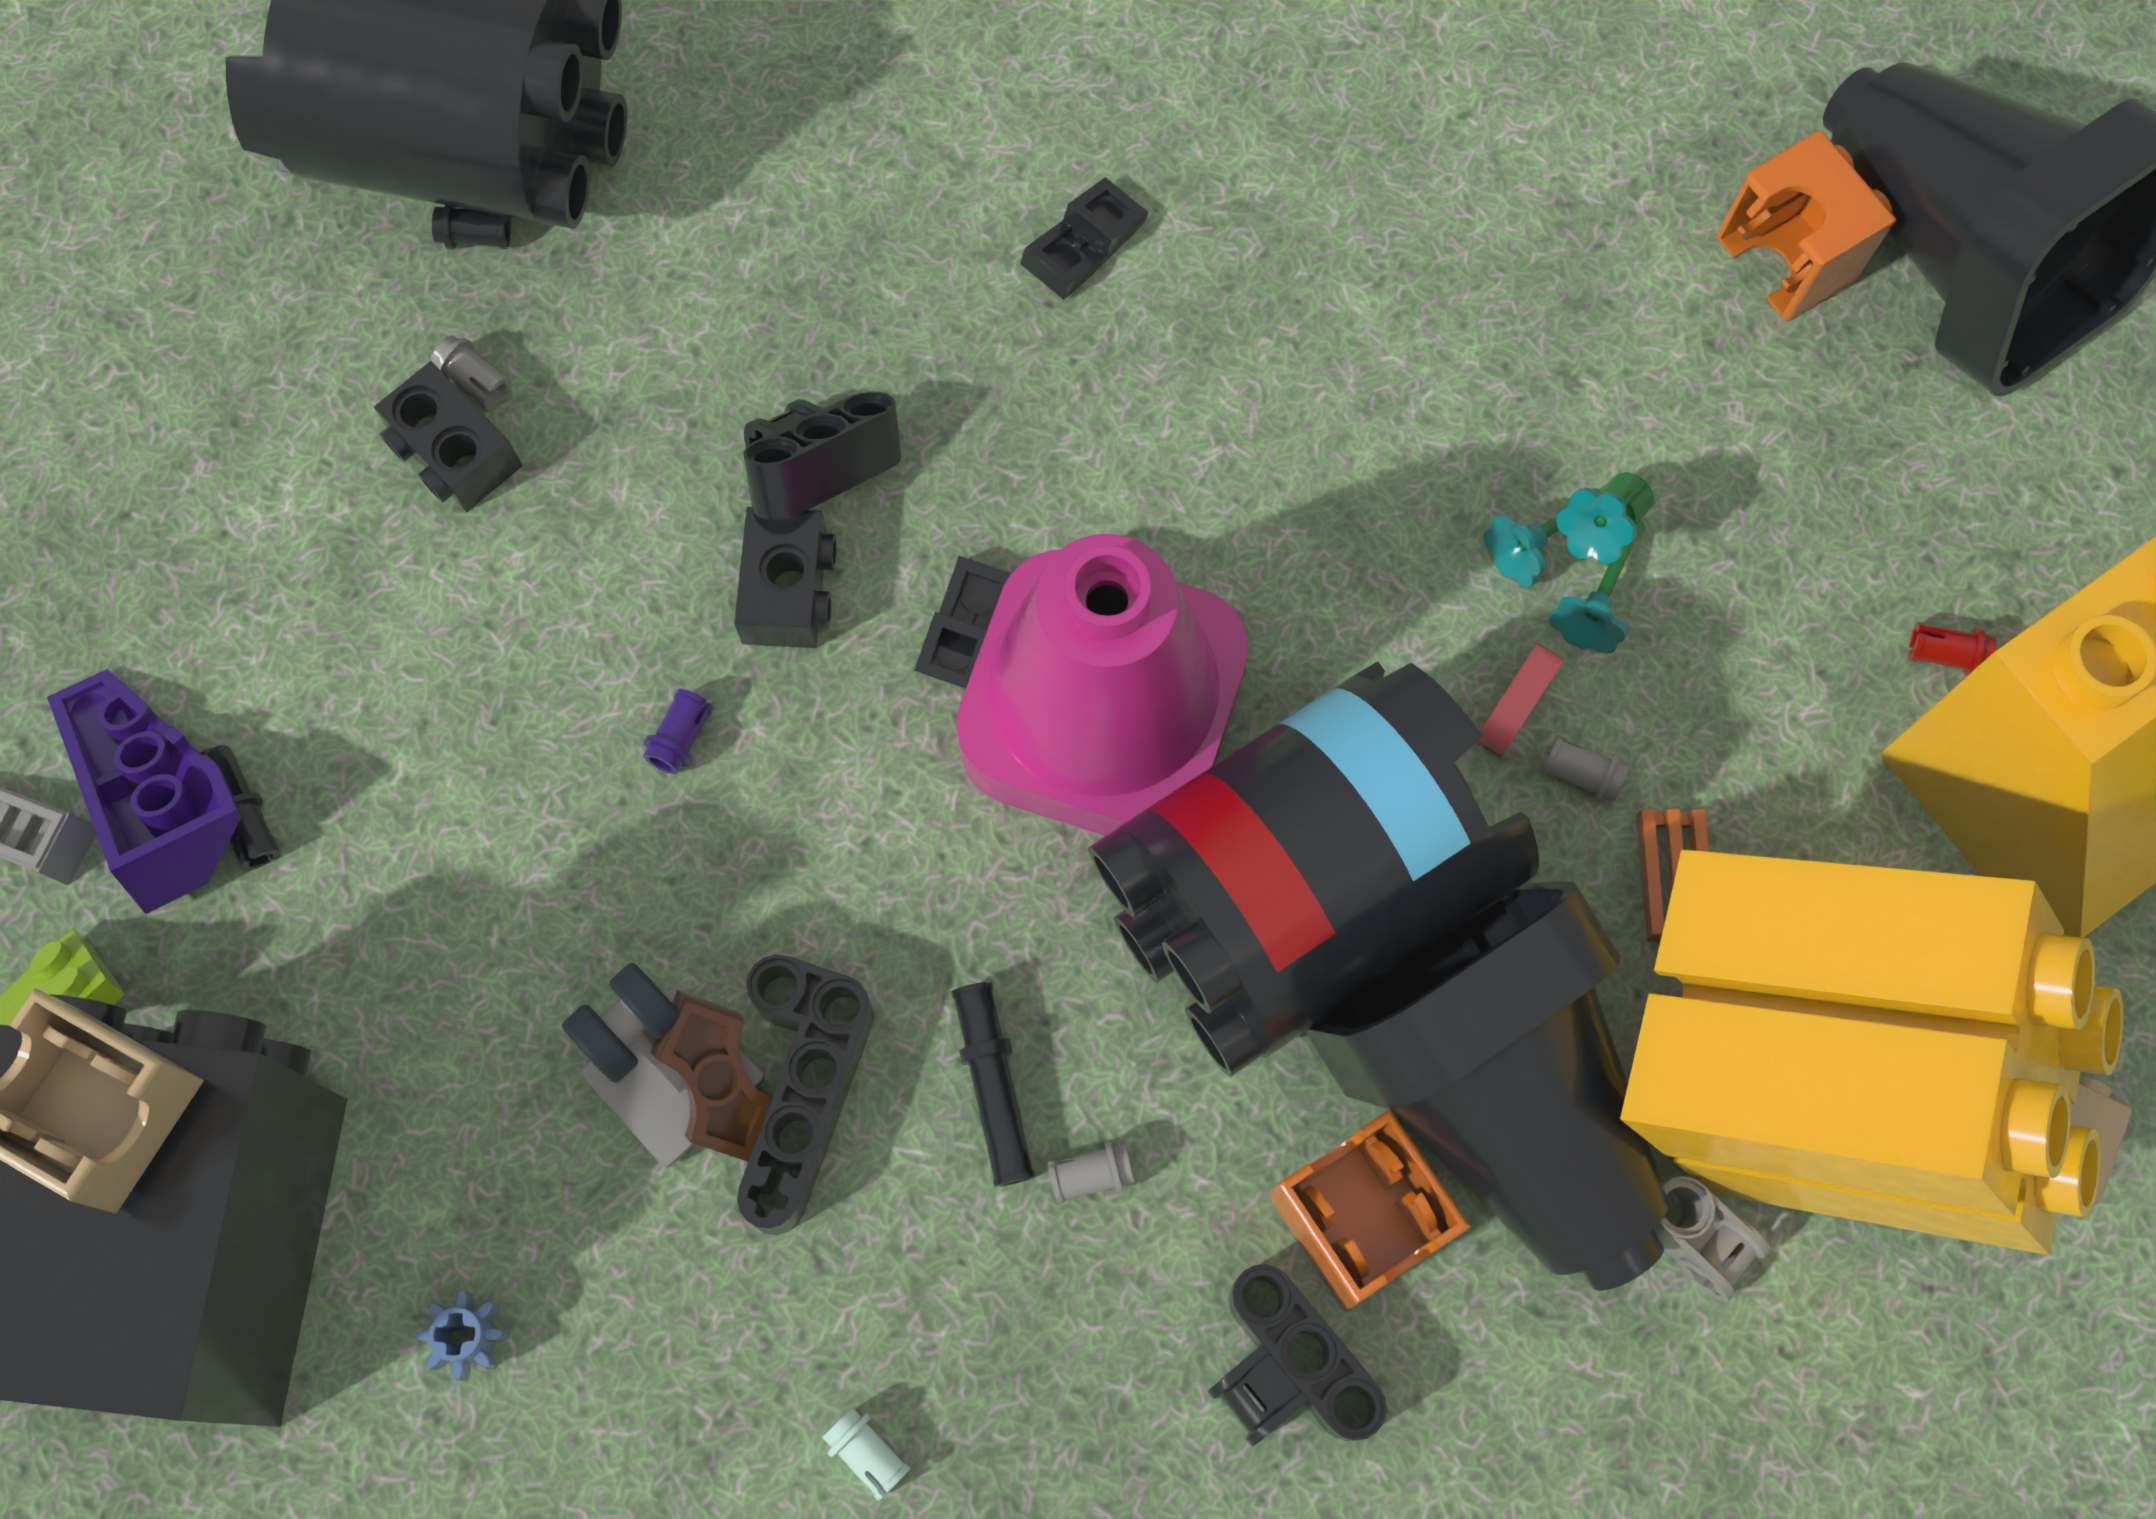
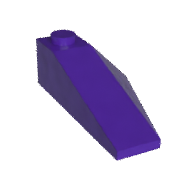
M108 669L48 696L47 699L109 870L141 910L148 914L206 885L242 818L220 767L206 754L203 756L175 727L165 723L151 710L145 701Z

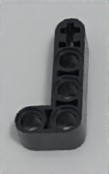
M775 954L762 958L752 967L746 984L748 996L764 1019L797 1033L741 1180L737 1202L739 1211L752 1226L765 1234L779 1235L789 1232L798 1225L805 1213L873 1025L874 1012L866 990L855 979L789 956ZM790 977L797 982L796 992L786 1003L776 1005L764 1000L765 989L774 979ZM849 997L859 1002L858 1014L848 1024L841 1026L832 1025L825 1020L826 1009L835 999ZM823 1058L836 1063V1074L827 1086L814 1089L803 1085V1071L813 1060ZM795 1121H805L811 1124L813 1129L812 1140L805 1149L796 1153H787L780 1149L779 1138L785 1126ZM770 1159H774L789 1170L800 1171V1174L795 1179L789 1173L784 1172L779 1185V1192L788 1200L784 1210L773 1208L769 1212L768 1218H764L765 1210L756 1201L760 1192L771 1194L775 1189L779 1174L773 1167L768 1166Z

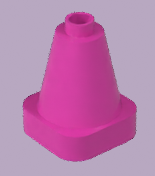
M1115 534L1091 535L1078 539L1061 550L1046 551L1027 559L1012 572L1005 582L958 710L957 733L961 759L967 775L981 792L998 802L1107 836L1128 820L1216 764L1239 695L1247 662L1248 640L1241 619L1227 602L1215 594L1177 582L1165 561L1153 549L1130 537ZM1091 594L1127 605V608L1123 613L1117 615H1099L1088 610L1086 599Z

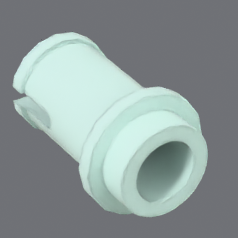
M852 1407L822 1438L831 1447L827 1454L832 1458L837 1453L872 1491L875 1499L879 1501L911 1468L907 1463L904 1464L867 1424L872 1417L868 1413L861 1417Z

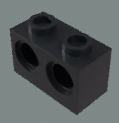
M432 361L374 406V409L387 427L379 434L380 437L402 462H406L413 456L422 465L424 470L418 474L419 478L442 503L452 497L468 512L523 466L510 441ZM435 416L429 424L415 427L422 418ZM475 455L468 465L461 468H453L460 458Z

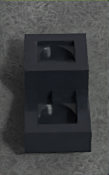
M1105 177L1068 203L1064 218L1060 223L1025 247L1020 264L1064 300L1087 281L1135 234L1146 221L1149 212Z
M959 556L939 613L935 612L914 671L966 689L1005 582L1012 573Z

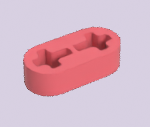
M1537 643L1481 729L1480 733L1482 736L1477 742L1503 757L1565 659Z

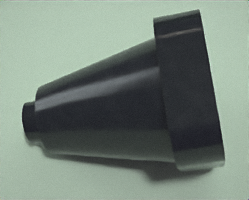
M1908 62L1894 64L1880 73L1870 67L1859 69L1837 88L1829 100L1823 115V125L1825 129L1833 134L1831 142L1834 145L1844 147L1852 157L1854 169L1871 189L1879 190L1887 197L1892 207V214L1896 218L1888 233L1945 302L1935 339L1936 351L1993 395L2001 397L2015 392L2107 327L2139 298L2156 276V110L2139 99L2123 101L2086 125Z
M1574 882L1525 883L1305 1031L1346 1097L1391 1109L1551 1273L1568 1275L1583 1272L1593 1289L1604 1291L1622 1286L1649 1270L1661 1258L1664 1246L1654 1229L1666 1215L1669 1202L1648 1141L1620 1119L1628 1083L1595 990V986L1604 980L1618 965L1620 955Z

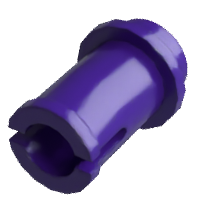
M678 689L676 691L674 700L655 735H647L643 742L647 748L643 757L649 764L670 774H677L681 767H687L690 764L692 757L689 751L707 717L713 711V706L710 703H706L707 700L685 689Z

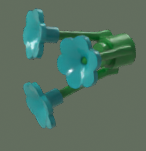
M1629 472L1619 473L1602 490L1586 487L1575 491L1570 497L1569 506L1563 508L1557 516L1541 526L1531 525L1526 527L1524 524H1515L1508 516L1500 514L1492 519L1491 528L1485 531L1484 542L1487 549L1494 555L1495 567L1505 578H1514L1524 588H1529L1536 584L1538 575L1545 570V559L1539 550L1547 545V538L1558 531L1568 537L1567 548L1576 558L1588 559L1594 557L1600 563L1609 564L1597 591L1591 592L1586 602L1572 596L1562 598L1558 608L1552 611L1549 622L1553 628L1564 633V639L1567 643L1580 649L1593 648L1600 653L1611 654L1615 652L1618 644L1625 640L1628 628L1622 621L1614 617L1611 610L1612 600L1610 595L1634 543L1645 531V526L1641 519L1651 509L1654 503V495L1651 487L1638 475Z

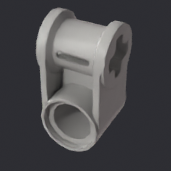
M1685 1176L1661 1179L1666 1196L1670 1191L1674 1192L1682 1200L1684 1215L1680 1224L1674 1226L1664 1216L1654 1229L1664 1246V1251L1678 1262L1684 1273L1706 1293L1721 1302H1729L1735 1295L1733 1285L1754 1259L1763 1260L1770 1253L1771 1247L1769 1243L1753 1226L1734 1214L1697 1179Z

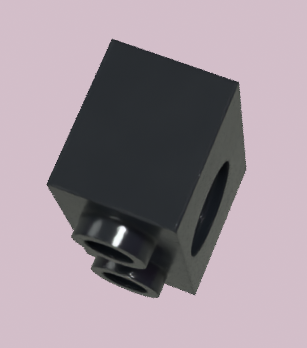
M747 507L734 620L743 645L817 648L818 628H829L830 591H822L824 570L834 571L837 539L836 534L827 533L821 510H807L788 519L766 520L757 517L753 513L752 507ZM786 571H797L803 574L802 578L792 586L781 587L774 584L775 579Z

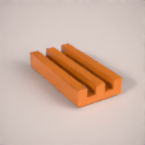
M1642 809L1636 815L1646 939H1661L1664 928L1656 828L1666 829L1670 888L1672 893L1681 849L1684 850L1682 828H1688L1690 850L1709 852L1706 809H1692L1690 813H1680V809H1667L1664 813H1655V809Z

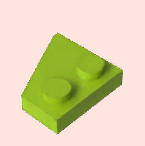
M72 928L60 940H54L44 945L32 958L29 969L0 995V1025L9 1026L35 988L47 994L91 999L115 1005L125 993L93 945Z

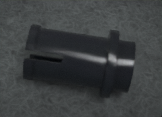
M448 205L444 207L436 206L432 214L433 239L436 243H444L445 247L450 250H454L456 244L508 249L511 236V217Z

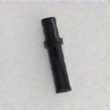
M981 982L959 987L951 991L953 1000H955L965 1045L964 1048L959 1050L962 1065H969L980 1121L994 1177L993 1184L994 1187H1004L1036 1178L1035 1171L1032 1170L1021 1121V1113L1007 1058L1008 1055L1013 1053L1010 1039L1003 1038L992 992L994 990L992 982Z

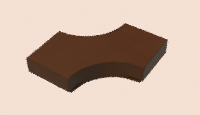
M677 990L672 1003L680 1012L679 1019L663 1039L658 1040L656 1038L650 1053L660 1062L677 1071L686 1085L690 1100V1118L685 1137L693 1144L749 1162L773 1096L754 1086L743 1069L739 1042L744 1017L737 1011Z

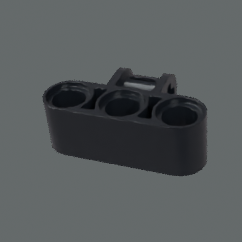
M882 392L858 393L824 409L806 400L797 399L787 404L784 413L769 420L757 418L747 423L744 428L746 448L743 454L752 511L757 517L766 520H782L797 516L894 467L901 460L896 403L892 396Z
M1267 1264L1254 1265L1243 1271L1231 1286L1228 1296L1229 1310L1235 1321L1257 1348L1208 1390V1393L1213 1399L1222 1398L1249 1431L1246 1440L1253 1447L1303 1404L1324 1430L1334 1438L1343 1441L1367 1439L1376 1434L1384 1424L1387 1413L1386 1398L1377 1383L1285 1273L1279 1268ZM1253 1280H1262L1275 1288L1279 1304L1274 1315L1261 1318L1247 1310L1242 1296L1244 1286ZM1296 1334L1313 1336L1319 1341L1323 1349L1322 1364L1314 1373L1299 1371L1292 1365L1289 1359V1343ZM1243 1385L1247 1387V1389L1252 1393V1395L1264 1408V1412L1260 1410V1408L1256 1405L1252 1398L1243 1389ZM1345 1388L1357 1390L1365 1397L1368 1403L1369 1412L1367 1420L1357 1429H1350L1342 1425L1334 1412L1336 1396Z

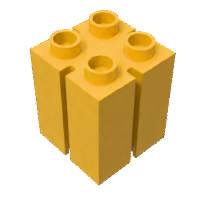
M1681 849L1654 971L1658 975L1676 977L1683 986L1682 998L1648 994L1620 1119L1664 1155L1674 1157L1673 1162L1691 1177L1703 1183L1716 1195L2050 1256L2057 1213L2086 1218L2090 1214L2095 1202L2101 1164L2099 1134L2094 1128L2070 1125V1104H2076L2081 1072L2109 1076L2116 1067L2123 1034L2122 996L2118 988L2095 986V957L2092 942L2089 938L2063 936L2064 928L2036 881Z

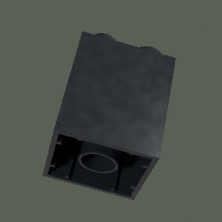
M49 994L88 1013L204 1081L117 1214L71 1202L0 1160V1400L177 1421L281 1427L348 1099L306 1078L311 1056L310 1049L291 1043L264 1039L267 1026L261 1022L218 1012L180 1010L177 1012L173 1032L171 1033L156 1028L125 1023L127 1010L116 1005L73 996ZM0 1025V1078L13 1064L22 1043L21 1032L8 1025Z

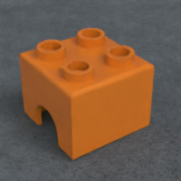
M1818 130L1748 173L1716 234V238L1733 259L1753 248H1769L1783 256L1788 263L1790 276L1781 282L1782 288L1767 296L1766 299L1781 318L1789 322L1855 282L1891 229L1896 218L1892 214V207L1887 197L1879 190L1871 189L1856 172L1852 157L1848 151L1840 145H1834L1823 131Z
M1391 1109L1359 1129L1352 1137L1310 1165H1305L1276 1184L1268 1195L1344 1312L1356 1306L1412 1266L1471 1228L1465 1216Z

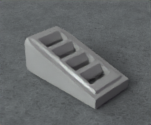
M0 787V840L18 809L21 810L4 843H0V858L63 884H70L97 835L94 825L70 813ZM44 819L28 852H23L40 820Z

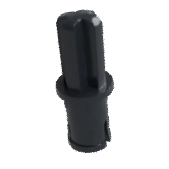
M218 745L200 752L203 756L206 754L224 773L242 816L230 839L241 870L251 871L270 863L267 854L270 855L271 859L279 858L281 851L270 833L260 810L263 800L259 793L250 791L231 748L226 745Z

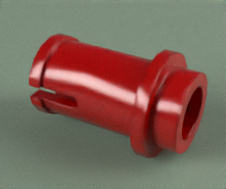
M1916 622L1909 647L1914 648V650L1909 651L1908 661H1922L1964 669V675L1968 676L1996 651V637L1985 635L1983 628L1975 627L1972 633Z

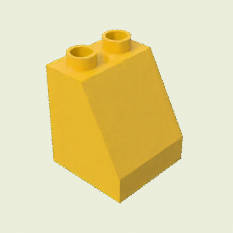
M2156 536L1995 651L1879 754L1981 876L2036 881L2064 928L2063 936L2085 937L2156 883Z

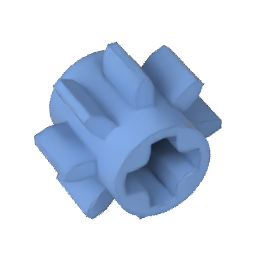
M459 1291L456 1297V1307L447 1308L431 1303L429 1308L435 1318L429 1330L416 1333V1339L429 1342L434 1352L428 1358L425 1366L431 1370H439L445 1367L449 1361H452L453 1378L459 1381L468 1380L471 1364L478 1363L485 1368L495 1369L497 1363L490 1353L496 1342L510 1339V1333L495 1329L491 1321L498 1314L501 1307L496 1303L488 1302L483 1304L477 1311H474L475 1300L473 1294L466 1291ZM464 1325L475 1328L474 1341H466L462 1343V1346L451 1344L452 1331L462 1330Z

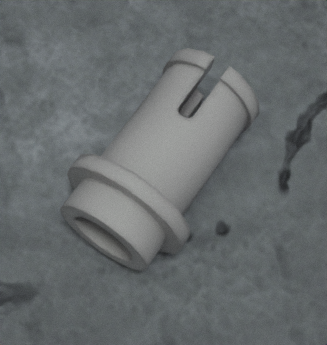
M453 335L444 338L434 349L430 361L448 379L454 381L478 400L484 408H493L505 396L496 388L500 386L503 390L509 391L511 378L499 372L473 351L474 346L470 340L466 338L458 339Z
M1558 736L1542 773L1550 774L1595 793V801L1601 802L1602 797L1615 802L1630 767L1618 762L1620 756L1616 754L1613 755L1612 759H1609Z
M1109 1140L1105 1141V1149L1054 1161L1053 1159L1047 1161L1051 1185L1057 1204L1064 1203L1065 1200L1113 1188L1116 1189L1117 1194L1124 1193L1123 1186L1135 1183L1126 1143L1113 1146L1112 1141Z

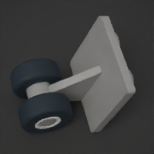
M629 963L609 982L610 988L620 998L601 1016L589 1005H582L564 1020L562 1028L590 1060L581 1070L583 1079L663 1167L669 1168L695 1145L685 1137L690 1118V1100L686 1085L679 1073L660 1062L650 1052L656 1038L658 1040L663 1039L679 1019L680 1012L672 1003L677 990L685 993L688 992L683 986L675 985L664 995L635 963ZM739 1048L742 1066L747 1077L754 1086H760L764 1082L763 1073Z

